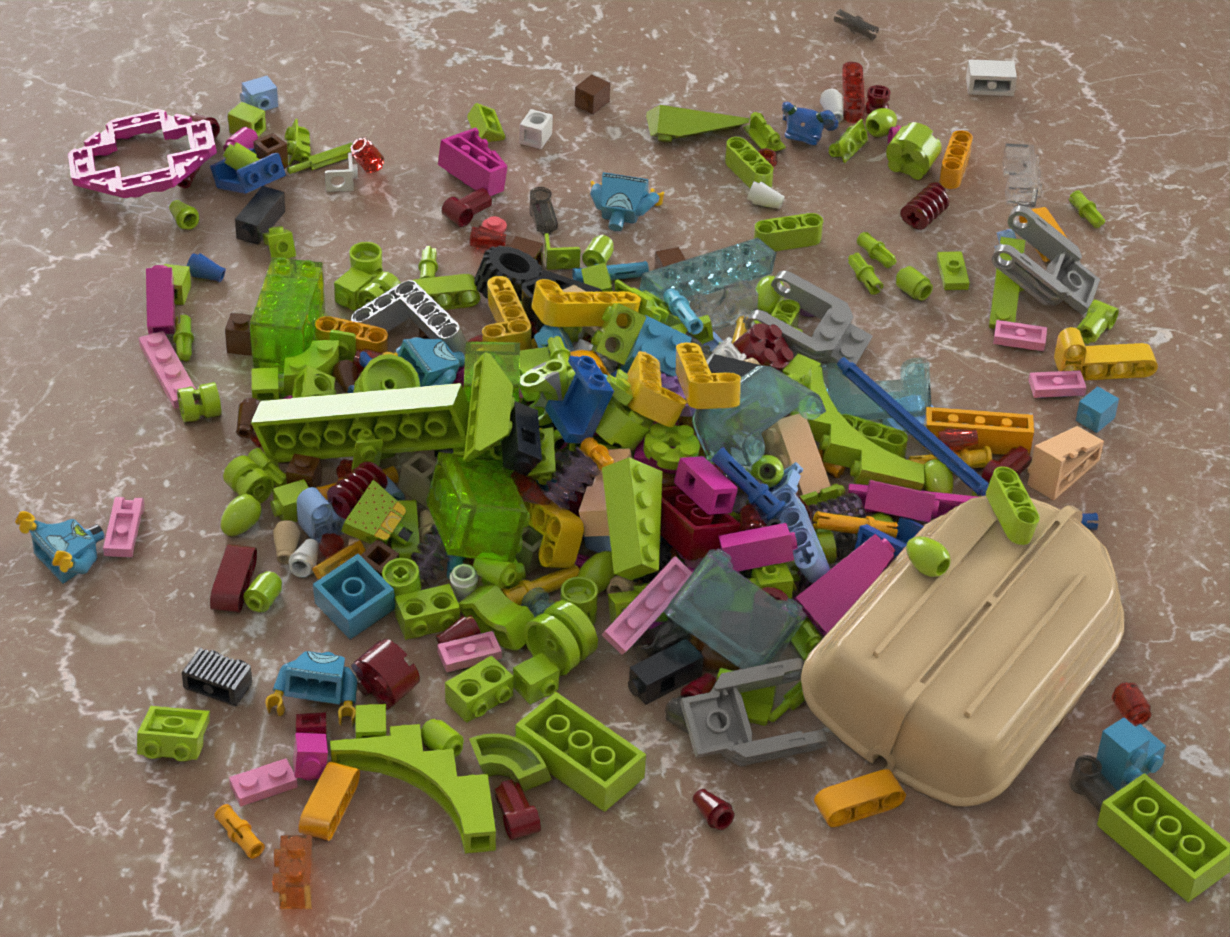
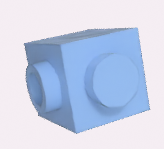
M268 76L243 82L240 100L264 111L278 107L277 87Z

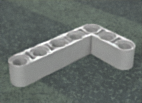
M413 280L398 284L355 311L351 317L354 322L380 327L387 332L410 318L430 339L443 340L452 352L460 351L465 354L469 348L459 324Z

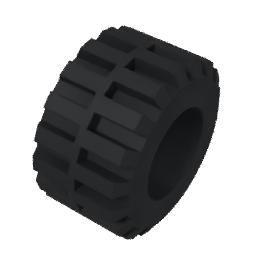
M508 246L491 247L483 255L474 278V284L477 286V290L488 299V280L495 276L506 277L511 281L519 300L522 301V284L535 280L538 275L542 274L543 268L536 259L519 249Z

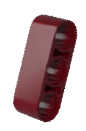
M233 544L226 546L211 590V610L241 612L244 604V593L250 586L257 563L256 547Z

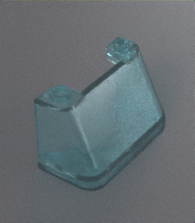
M926 357L910 358L904 361L900 368V380L874 381L914 417L925 415L926 407H931L930 366ZM837 363L821 364L826 390L840 414H849L866 420L891 418L854 383H850V380L842 374L843 371L837 367Z
M758 366L741 377L739 406L733 408L697 409L694 412L692 422L709 462H712V457L724 447L741 466L750 467L764 454L765 443L761 435L763 431L791 411L799 412L803 418L813 420L825 413L826 409L821 397L817 393L771 366Z
M714 549L709 550L670 601L664 611L665 614L741 669L777 662L807 614L801 611L803 607L789 598L787 601L776 600L732 569L733 564L730 562L732 558L726 552L720 549L716 551Z

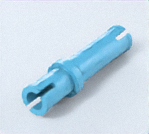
M674 288L666 290L663 299L668 304L670 312L680 319L689 333H700L703 329V322L689 307L688 300L681 296Z

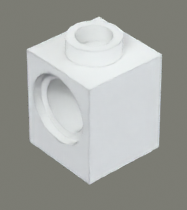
M530 109L520 123V144L542 149L552 135L553 115Z

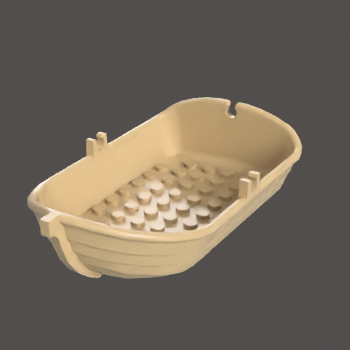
M986 496L972 498L950 510L945 515H941L925 524L915 537H928L941 543L950 554L951 563L948 570L941 576L930 577L922 574L914 567L908 558L906 547L898 554L809 653L805 660L801 673V683L804 699L810 711L843 743L870 763H873L879 755L883 756L888 763L884 769L891 770L896 779L901 783L931 798L952 806L968 807L988 802L999 796L1010 786L1055 727L1060 728L1068 713L1071 714L1081 694L1117 650L1124 634V610L1115 571L1107 548L1081 523L1082 512L1072 505H1067L1060 510L1045 502L1030 498L1040 519L1031 542L1026 545H1018L1008 539Z

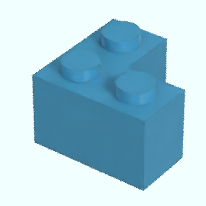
M1122 718L1103 730L1094 771L1119 791L1145 773L1147 775L1150 772L1155 773L1164 763L1163 756L1166 745L1141 724L1135 727L1126 718Z

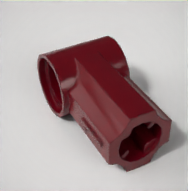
M482 187L461 199L449 197L443 203L441 212L459 227H465L472 221L475 214L492 206V198L488 191Z
M1022 446L1013 447L1000 460L992 459L989 461L981 477L990 483L993 472L997 467H1008L1019 476L1030 466L1032 457L1026 448Z
M512 779L501 782L494 789V796L503 814V823L508 838L513 840L541 832L538 812L534 805H529L520 783L514 782Z

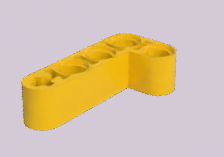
M503 276L490 278L487 282L488 305L496 323L486 325L482 329L483 354L487 352L504 358L513 356L512 354L516 351L531 349V324L511 281Z
M542 279L536 282L531 307L540 321L551 327L603 326L605 321L602 320V316L608 306L612 307L613 303H620L638 312L641 298L631 292H563L556 282ZM621 313L618 315L616 323L618 326H626L628 319L625 314Z
M1073 327L1062 330L1057 338L1054 360L1058 371L1081 370L1084 381L1144 378L1153 375L1158 369L1152 348L1146 343L1085 346L1080 331Z
M686 342L676 346V375L687 404L695 409L733 408L740 405L741 377L738 374L711 373L701 347L698 344Z
M639 351L627 373L629 375L627 382L631 385L630 389L633 395L628 406L633 411L662 425L674 427L687 402L680 395L662 387L660 362L654 356Z
M507 484L503 488L501 495L503 506L543 535L539 549L540 564L548 568H571L575 564L584 533L582 520L532 485Z

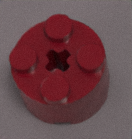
M762 323L755 324L733 343L741 354L744 353L747 356L745 359L754 358L760 365L775 368V375L793 359V352L782 337L781 329L775 324L770 326Z
M383 639L375 643L351 665L358 678V690L365 696L372 694L376 697L378 704H386V710H389L415 688L420 682V675L414 663L409 666L404 660L407 656L405 651L389 639Z

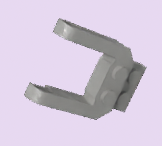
M1026 206L1014 207L1008 217V226L1046 256L1051 263L1044 270L1027 255L1021 254L1014 247L999 244L992 256L994 266L1042 304L1058 305L1064 300L1070 307L1076 309L1082 315L1085 314L1093 301L1100 279L1081 264L1082 255L1078 246ZM1023 216L1027 219V223H1020L1015 217ZM1006 253L1011 256L1012 260H1003L999 254Z
M789 271L778 272L771 283L774 290L781 296L799 303L801 309L820 318L819 325L812 337L764 311L755 310L745 322L746 330L755 325L754 321H759L769 326L775 324L781 329L782 337L793 352V358L799 353L821 363V365L823 362H828L837 367L838 361L845 357L849 362L857 364L873 335L851 324L853 315L848 303ZM780 281H785L791 288L784 287Z
M789 659L722 673L710 693L682 698L680 705L695 757L699 758L721 753L723 757L741 767L811 752L826 746L828 741L824 728L807 733L798 731L752 741V731L740 693L800 680L804 664L803 659Z

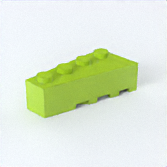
M628 457L603 467L602 474L614 574L633 580L659 570L662 471Z

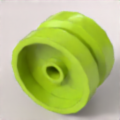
M392 354L379 355L370 360L355 382L353 393L420 387L418 373L412 364L402 357Z
M565 600L553 603L543 614L537 615L529 621L524 628V638L532 656L534 657L542 652L550 661H554L557 664L560 676L569 673L580 661L587 659L598 648V637L590 619L580 608Z

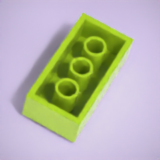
M557 692L515 725V737L526 742L537 751L550 774L604 812L645 778L646 754Z
M1145 773L1102 802L1097 826L1185 901L1190 902L1230 872V843Z

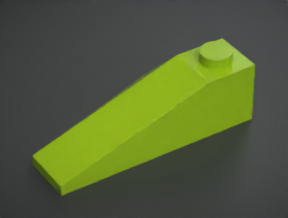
M658 105L646 113L650 136L658 137V141L672 142V139L740 127L748 124L750 119L666 105Z

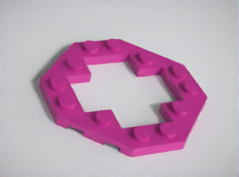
M158 109L111 120L105 125V131L101 134L95 132L84 141V147L74 148L69 152L68 158L74 186L122 198H138L147 193L164 192L169 188L175 187L215 155L217 150L210 121L201 120L194 122L191 117L175 114L172 117L168 116L166 111ZM160 129L163 131L165 140H177L186 135L189 137L191 150L167 155L169 163L167 168L123 178L119 166L96 171L94 156H106L118 151L116 139H129L134 135L142 133L151 134Z

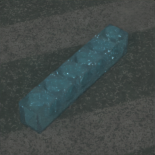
M755 238L642 273L639 290L641 292L646 290L664 301V292L674 288L681 296L691 300L772 274L777 253L759 238Z

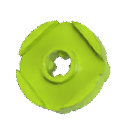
M656 423L650 427V431L645 436L643 450L649 460L652 457L657 461V466L664 469L677 470L680 458L698 457L700 444L694 435V430L690 426L674 425V427H667Z

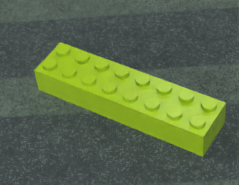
M461 383L260 401L251 424L266 456L276 460L277 463L290 462L294 453L321 459L354 456L355 443L358 441V433L362 429H370L375 439H383L381 454L465 447L470 404Z

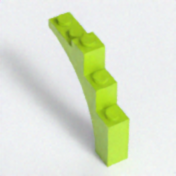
M812 365L808 375H803L801 383L804 393L797 408H792L790 416L805 412L814 440L820 442L819 449L823 450V462L851 468L850 476H854V484L869 485V481L873 480L921 491L924 486V464L910 461L888 452L866 439L854 429L838 412L831 401L823 381L822 367Z
M420 724L390 726V736L330 741L331 762L401 779L421 789L438 802L451 817L457 828L465 854L496 851V829L488 774L457 777L454 749L423 751Z

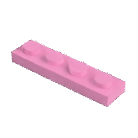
M164 331L139 337V345L174 409L179 408L177 389L191 386L195 390L196 388Z
M675 556L601 635L623 655L696 576Z

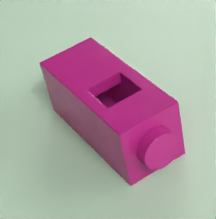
M155 265L152 268H146L147 329L149 334L164 331L165 335L175 334L174 276L172 267Z
M703 456L680 458L674 483L708 515L732 513L738 488Z
M870 480L864 508L930 522L931 516H937L939 501L935 500L936 495L933 493Z
M786 523L719 536L726 573L794 561L793 550L798 549L795 532L790 533Z

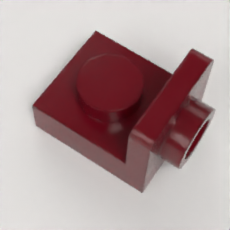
M326 712L296 714V733L326 734L327 740Z

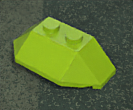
M487 352L473 366V380L463 457L465 462H470L497 446L505 437L509 436L512 429L510 412L515 403V398L512 397L513 385L492 355Z

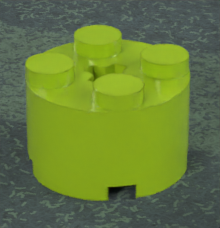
M912 122L907 126H902L886 149L889 169L893 172L908 174L916 180L921 179L941 153L942 146L939 138L936 140L932 135L933 131L920 123Z
M612 396L595 432L609 444L619 443L622 445L620 449H630L632 453L650 431L654 420L633 411L628 405H624Z

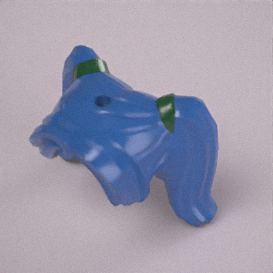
M788 101L782 104L783 120L787 121L785 138L817 145L821 140L824 128L828 131H834L839 127L836 116L830 110L817 112L811 109L796 107Z

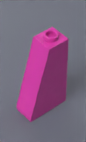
M874 534L796 597L797 605L802 608L803 613L824 637L894 560L893 553L895 549L887 539L881 540Z

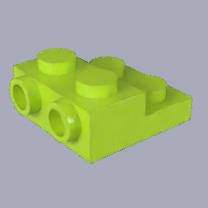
M150 706L137 732V755H144L149 759L170 757L178 761L197 760L203 748V735L210 722V711Z

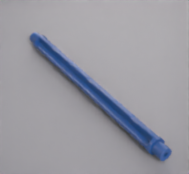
M845 357L838 361L837 367L843 371L842 374L978 496H986L985 493L989 485L987 481L866 375L855 363L849 362Z

